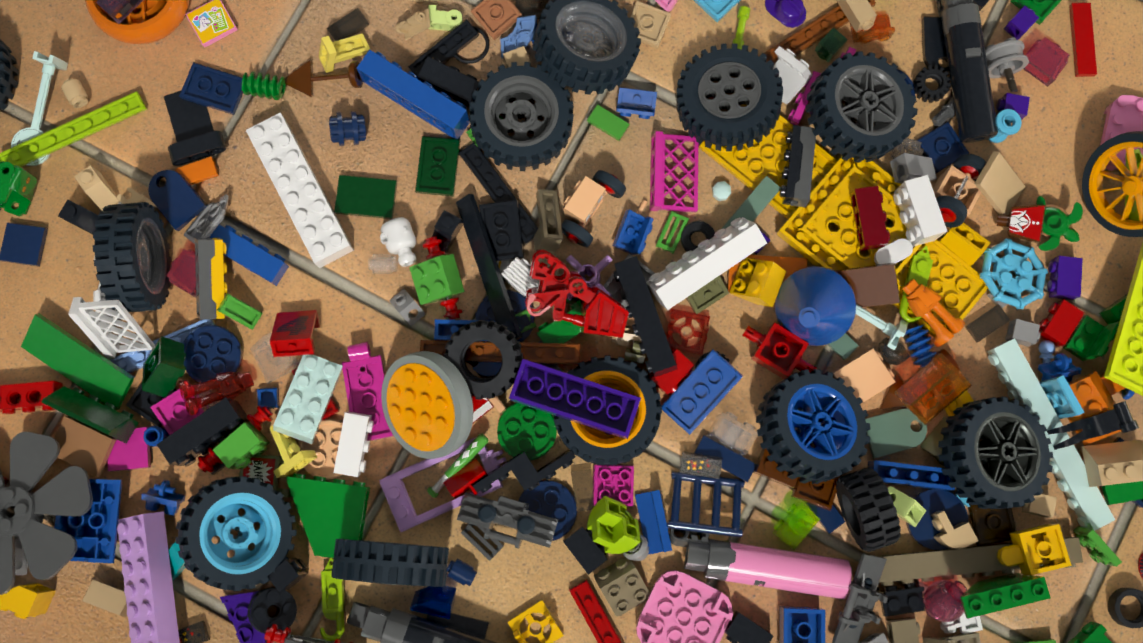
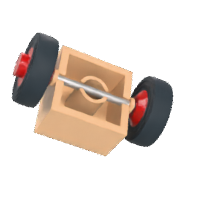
M963 154L959 156L954 164L939 176L933 187L946 227L954 228L960 226L966 217L970 215L981 194V191L974 183L987 162L977 155Z
M598 170L592 180L585 176L583 181L579 180L574 187L575 193L572 197L568 196L563 204L565 220L561 224L562 233L567 236L569 241L583 247H588L593 241L592 235L585 228L604 201L605 195L609 194L613 197L621 198L626 191L625 185L616 176L602 170Z

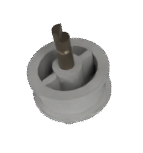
M1014 37L996 45H989L985 47L989 77H1006L1011 92H1018L1013 74L1024 69L1028 65L1029 59L1023 53L1024 43L1016 40Z

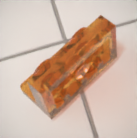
M888 14L877 15L874 25L866 31L861 30L856 33L850 23L854 43L866 44L872 40L886 41L895 32V27L890 25Z

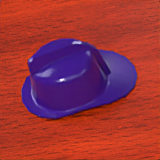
M765 0L766 10L786 27H798L806 19V9L802 0Z

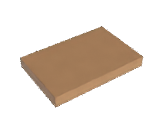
M69 416L63 417L54 438L60 445V453L57 458L73 466L81 467L96 477L101 476L117 440Z

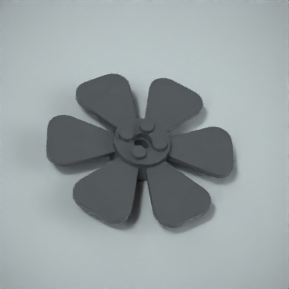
M21 432L12 439L10 443L9 487H6L0 469V595L9 592L15 583V538L20 539L32 576L39 580L51 579L74 557L77 551V541L72 535L43 524L44 515L82 516L90 510L93 503L87 471L78 466L66 468L36 492L32 491L60 453L58 441L50 436L32 432Z

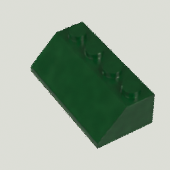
M63 386L41 401L59 412L126 444L139 423L132 419L133 414L122 410L120 413L116 411L118 407L108 402L103 405L100 403L101 399L91 394L86 397L83 395L85 392L77 387H73L71 390Z

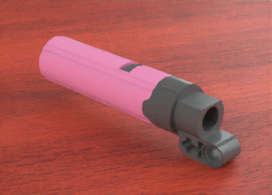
M673 528L669 532L670 542L673 545L686 547L684 569L704 572V578L845 599L849 594L852 569L848 560L708 539L709 533ZM674 531H680L683 537L675 536Z

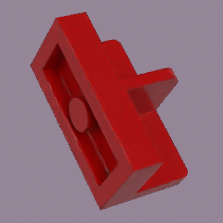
M474 459L443 483L455 499L469 489L476 495L478 493L472 484L487 475V472L478 460Z

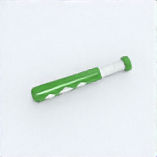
M479 434L444 472L445 474L433 487L427 489V492L433 498H436L439 495L440 489L445 486L443 482L465 467L485 447L489 441L484 434Z

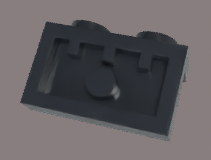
M917 582L904 584L905 587L897 588V585L885 586V590L879 591L888 596L887 603L880 601L883 616L925 611L922 591H925L924 586L917 585Z

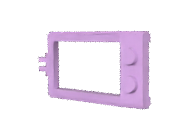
M475 438L466 441L460 448L447 456L425 459L379 480L401 532L461 506L464 499L463 495L417 516L402 479L463 453ZM486 445L478 453L487 474L498 468L501 463L507 461L505 457L497 460V456L503 454L502 450L494 453L493 449L488 451ZM497 479L491 483L492 488L484 493L479 491L476 495L481 497L503 487L502 481L499 482Z

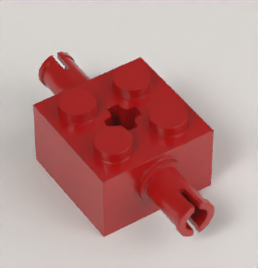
M773 323L764 335L748 325L742 335L757 344L756 347L758 348L751 359L782 379L789 377L795 368L800 372L806 369L809 372L817 369L816 366L802 359V355L809 343L777 323ZM781 348L782 354L778 355L776 349Z

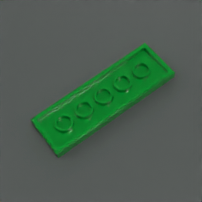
M40 313L34 315L21 347L89 394L101 399V402L104 404L108 402L118 407L116 411L119 410L135 377Z

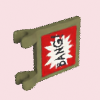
M254 455L250 459L252 463L245 469L240 468L239 476L261 479V482L273 485V489L280 491L284 497L292 496L290 489L278 488L279 478H276L274 470L280 467V464H284L282 456Z

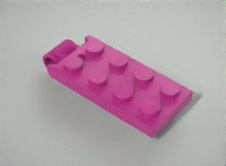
M368 342L349 345L347 349L350 362L345 361L341 363L349 411L372 416L371 421H374L372 433H368V441L393 437L382 408L381 393L385 377L382 355L371 357ZM365 367L366 370L364 372H361V369Z

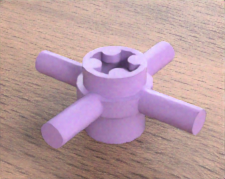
M572 255L566 259L581 275L587 286L592 288L593 285H596L610 297L612 296L600 284V272L613 261L609 255L605 256L595 267L589 264L582 266ZM586 274L588 276L594 275V277H592L590 281H586L585 277L583 276H585ZM571 293L567 294L569 300L574 297Z

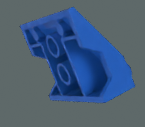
M89 479L93 497L90 510L86 514L77 517L56 516L54 528L72 535L77 541L76 554L70 561L114 563L122 480Z

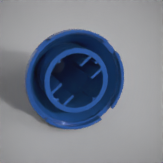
M819 266L802 268L794 272L782 283L775 300L776 317L780 326L808 342L809 345H826L841 338L852 325L856 314L855 294L842 275L834 270Z

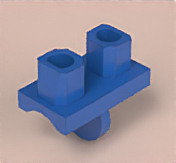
M1064 353L1056 354L1052 362L1038 365V370L1043 374L1041 381L1064 375L1067 382H1072L1073 376L1081 374L1082 371L1080 367L1074 366L1072 359Z
M163 480L161 485L155 484L154 488H149L147 493H142L141 500L146 501V510L157 511L160 504L165 505V514L175 515L180 504L185 501V495L175 493L176 488L170 487V481Z

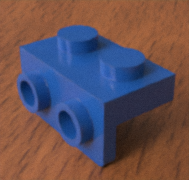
M619 87L616 112H620V116L631 117V114H638L639 118L650 119V116L655 115L657 91Z
M630 209L626 210L613 246L631 255L640 254L646 246L647 235L652 230L653 218H645Z

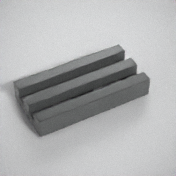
M468 524L461 534L491 561L504 545L500 541L490 538L498 546L495 549L473 528L474 525ZM478 527L485 533V528ZM470 530L492 553L489 554L467 532Z

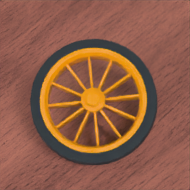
M1143 131L1120 134L1100 145L1090 156L1082 178L1083 197L1091 215L1107 230L1126 237H1143V157L1139 168H1137L1133 148H1143ZM1126 149L1130 171L1116 156L1117 153ZM1110 160L1125 177L1105 171ZM1103 176L1122 182V186L1103 189ZM1122 189L1124 193L1109 205L1104 192ZM1129 195L1123 215L1121 216L1112 208ZM1135 200L1140 221L1129 219Z

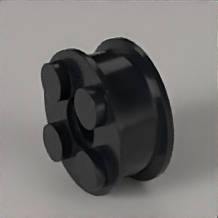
M265 588L252 597L248 605V619L253 628L261 633H266L267 628H271L273 624H277L278 629L284 631L286 627H290L296 618L297 605L295 599L286 590L279 592L276 588ZM271 605H275L277 608V612L273 617H270L267 613Z

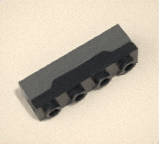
M793 125L791 131L787 132L785 143H788V149L784 153V161L787 162L786 167L782 171V179H785L780 189V197H783L782 204L806 207L810 200L816 141L812 131L815 128Z

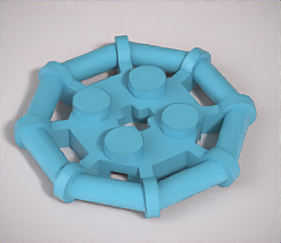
M1006 238L1003 242L984 251L983 266L979 276L985 282L995 302L1000 301L1014 306L1016 309H1023L1031 302L1043 298L1044 283L1048 270L1044 268L1032 246L1028 247L1014 242L1010 238ZM1012 249L1024 254L1022 256L1012 253ZM1004 250V257L999 258L996 256L997 253ZM991 263H994L993 271L990 272ZM1009 271H1014L1016 277L1012 278V274ZM1033 276H1037L1035 287L1032 286ZM997 280L999 285L996 286L994 281ZM1024 290L1030 293L1024 298L1021 297V292ZM1003 292L1009 293L1013 295V297L1004 295Z

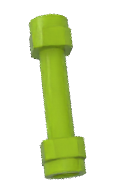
M747 6L739 7L736 36L732 43L738 44L737 49L741 50L744 45L743 35L746 20L749 19L750 8Z

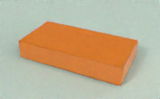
M212 156L175 169V172L181 174L190 185L219 176Z

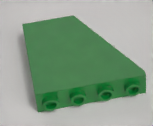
M294 473L293 477L287 476L288 487L315 556L334 558L336 539L362 540L370 487H365V483L353 481V485L345 484L346 480L333 479V482H326V477L314 476L313 480L305 479L306 475Z
M1011 573L978 581L960 596L967 619L1051 598L1045 577L1021 573Z

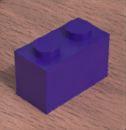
M1057 256L1051 259L1048 266L1050 280L1047 284L1049 298L1074 300L1081 297L1083 258Z

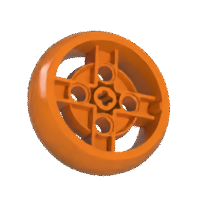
M85 0L87 10L99 29L110 37L129 44H149L167 37L181 24L189 6V0H141L125 17L123 16V18L128 20V25L109 20L105 11L114 10L118 13L129 0Z

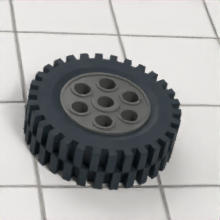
M727 43L721 44L720 50H717L716 45L711 46L710 53L706 49L702 50L701 58L696 54L692 57V63L688 61L685 65V70L682 69L680 73V79L677 82V111L679 113V120L682 122L684 130L688 129V135L691 138L696 135V142L699 144L705 140V147L711 148L712 144H715V150L721 151L722 146H727V152L732 151V146H736L737 151L743 150V144L745 143L748 148L752 147L753 140L755 139L757 143L761 142L763 135L767 137L770 134V128L774 129L776 120L778 121L783 97L782 78L779 77V70L777 68L773 69L774 63L772 60L766 63L767 56L764 53L758 57V50L755 48L748 52L747 45H743L742 50L737 49L738 44L732 43V48H727ZM745 104V105H747V106H746V107H741V106H739V105ZM722 109H727L728 111H727V112H722V111H720V110H722Z

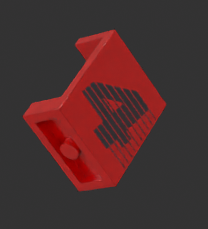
M317 310L277 313L270 337L273 357L314 354L315 347L312 334L314 328H320Z

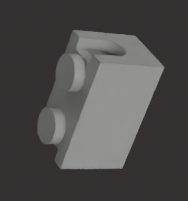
M903 153L890 161L895 183L902 184L904 181L928 175L930 181L937 179L932 158Z

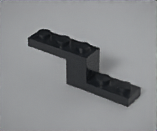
M569 449L536 471L525 452L522 451L472 485L477 493L479 491L484 493L493 487L491 483L497 479L501 482L510 476L508 472L512 471L522 488L531 491L540 485L539 481L546 478L548 480L556 475V470L560 467L565 469L570 466L575 455Z

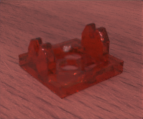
M671 308L666 332L670 349L675 348L679 351L703 355L709 331L710 316ZM686 318L685 325L681 327L674 326L677 320ZM692 319L699 323L702 332L694 331V328L691 326ZM683 327H689L692 330L690 337L685 338L682 336L681 329ZM672 333L679 334L682 338L681 345L674 340ZM692 337L700 338L696 344L687 346L688 340Z

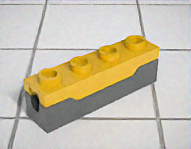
M195 238L197 318L200 320L225 319V315L217 311L224 299V294H227V283L224 282L227 265L226 262H223V255L226 254V243H223V239Z

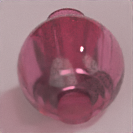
M939 580L930 584L923 597L927 615L941 622H952L959 619L964 613L960 596L967 591L965 585L957 580L954 583L949 580Z

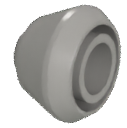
M640 534L641 542L637 546L623 553L627 559L642 561L647 557L649 546L647 539Z

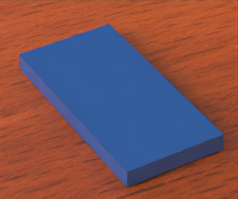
M713 349L661 406L662 410L690 435L739 382L743 375Z

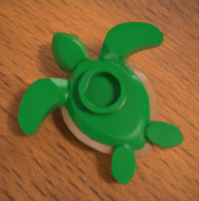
M1039 196L1036 204L1046 205L1045 199ZM1076 202L1070 215L1059 206L1046 205L1042 235L1050 238L1045 243L1039 245L1040 250L1050 251L1057 248L1062 236L1070 242L1080 241L1078 232L1070 228L1072 224L1082 219L1083 208L1080 203Z

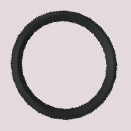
M476 26L473 27L485 39V50L478 58L472 60L463 59L455 54L454 57L462 63L473 64L479 62L488 53V36L482 29Z

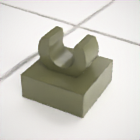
M634 341L632 349L626 348L624 360L644 363L645 354L642 355L640 351L641 349L638 344L640 342Z

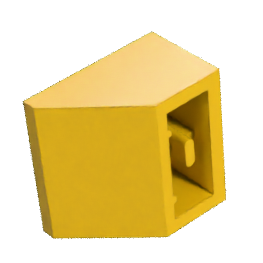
M745 258L741 261L729 293L757 305L773 307L786 271L772 261Z
M39 583L19 585L12 588L9 592L0 595V610L15 612L14 616L21 619L46 614L56 590Z

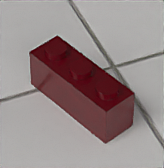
M878 186L854 189L850 193L860 251L886 246L889 243L888 241H890V232L888 229L886 230L885 222L887 216L885 210L882 209V192L879 191Z

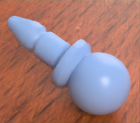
M1044 340L1038 347L1041 353L1039 358H1043V364L1051 362L1050 358H1054L1053 353L1055 352V344L1050 340Z

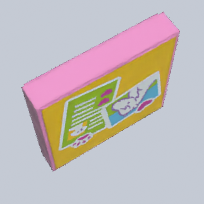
M211 0L185 14L204 48L238 30L221 0Z

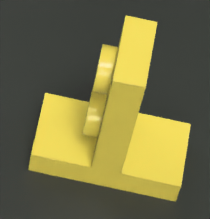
M363 33L334 42L331 41L329 36L321 38L319 59L325 72L328 73L333 71L335 63L365 55L370 47Z
M273 425L269 428L284 461V464L274 470L276 478L291 477L317 458L315 450L300 451L295 438L273 431Z

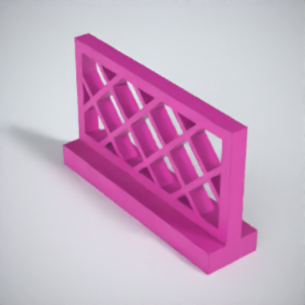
M655 131L652 135L650 211L668 210L695 213L698 211L699 143L696 142V137L663 134L661 131ZM665 140H672L676 144V147L671 152L665 146ZM685 141L693 142V150L690 153L682 146ZM678 148L686 155L681 161L672 154ZM668 157L677 164L671 170L665 165V159ZM687 158L693 163V169L690 171L681 164ZM678 166L686 174L680 180L672 173ZM668 175L676 182L672 188H669L664 183ZM687 176L693 182V187L690 190L681 182ZM677 185L685 192L680 199L672 192ZM668 193L676 201L673 205H664V197ZM688 195L693 201V207H686L681 200Z

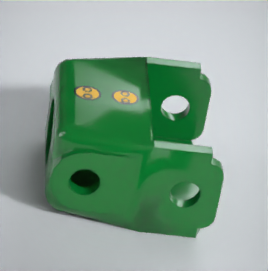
M1 161L0 208H4L6 212L16 216L26 215L33 200L38 181L37 178L19 166ZM15 203L19 204L17 209H13Z

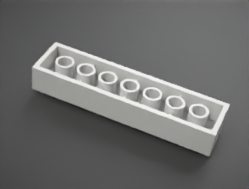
M278 113L247 129L246 132L314 264L321 268L354 251L283 115Z

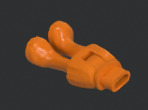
M915 279L910 280L902 288L907 294V302L915 316H921L934 330L936 335L932 341L936 347H940L954 337L953 334L958 333L965 326V322L961 318H955L939 303L941 296L923 284H918ZM932 309L944 321L946 327L932 314Z

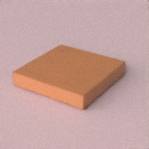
M483 0L471 10V13L493 40L497 39L515 24L518 17H523L511 0Z

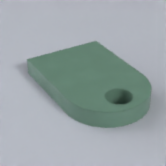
M900 409L865 419L866 423H870L871 429L867 431V436H870V443L868 444L873 459L914 448L924 441L927 434V425L924 418L912 409ZM914 420L920 424L918 432L911 429V422Z

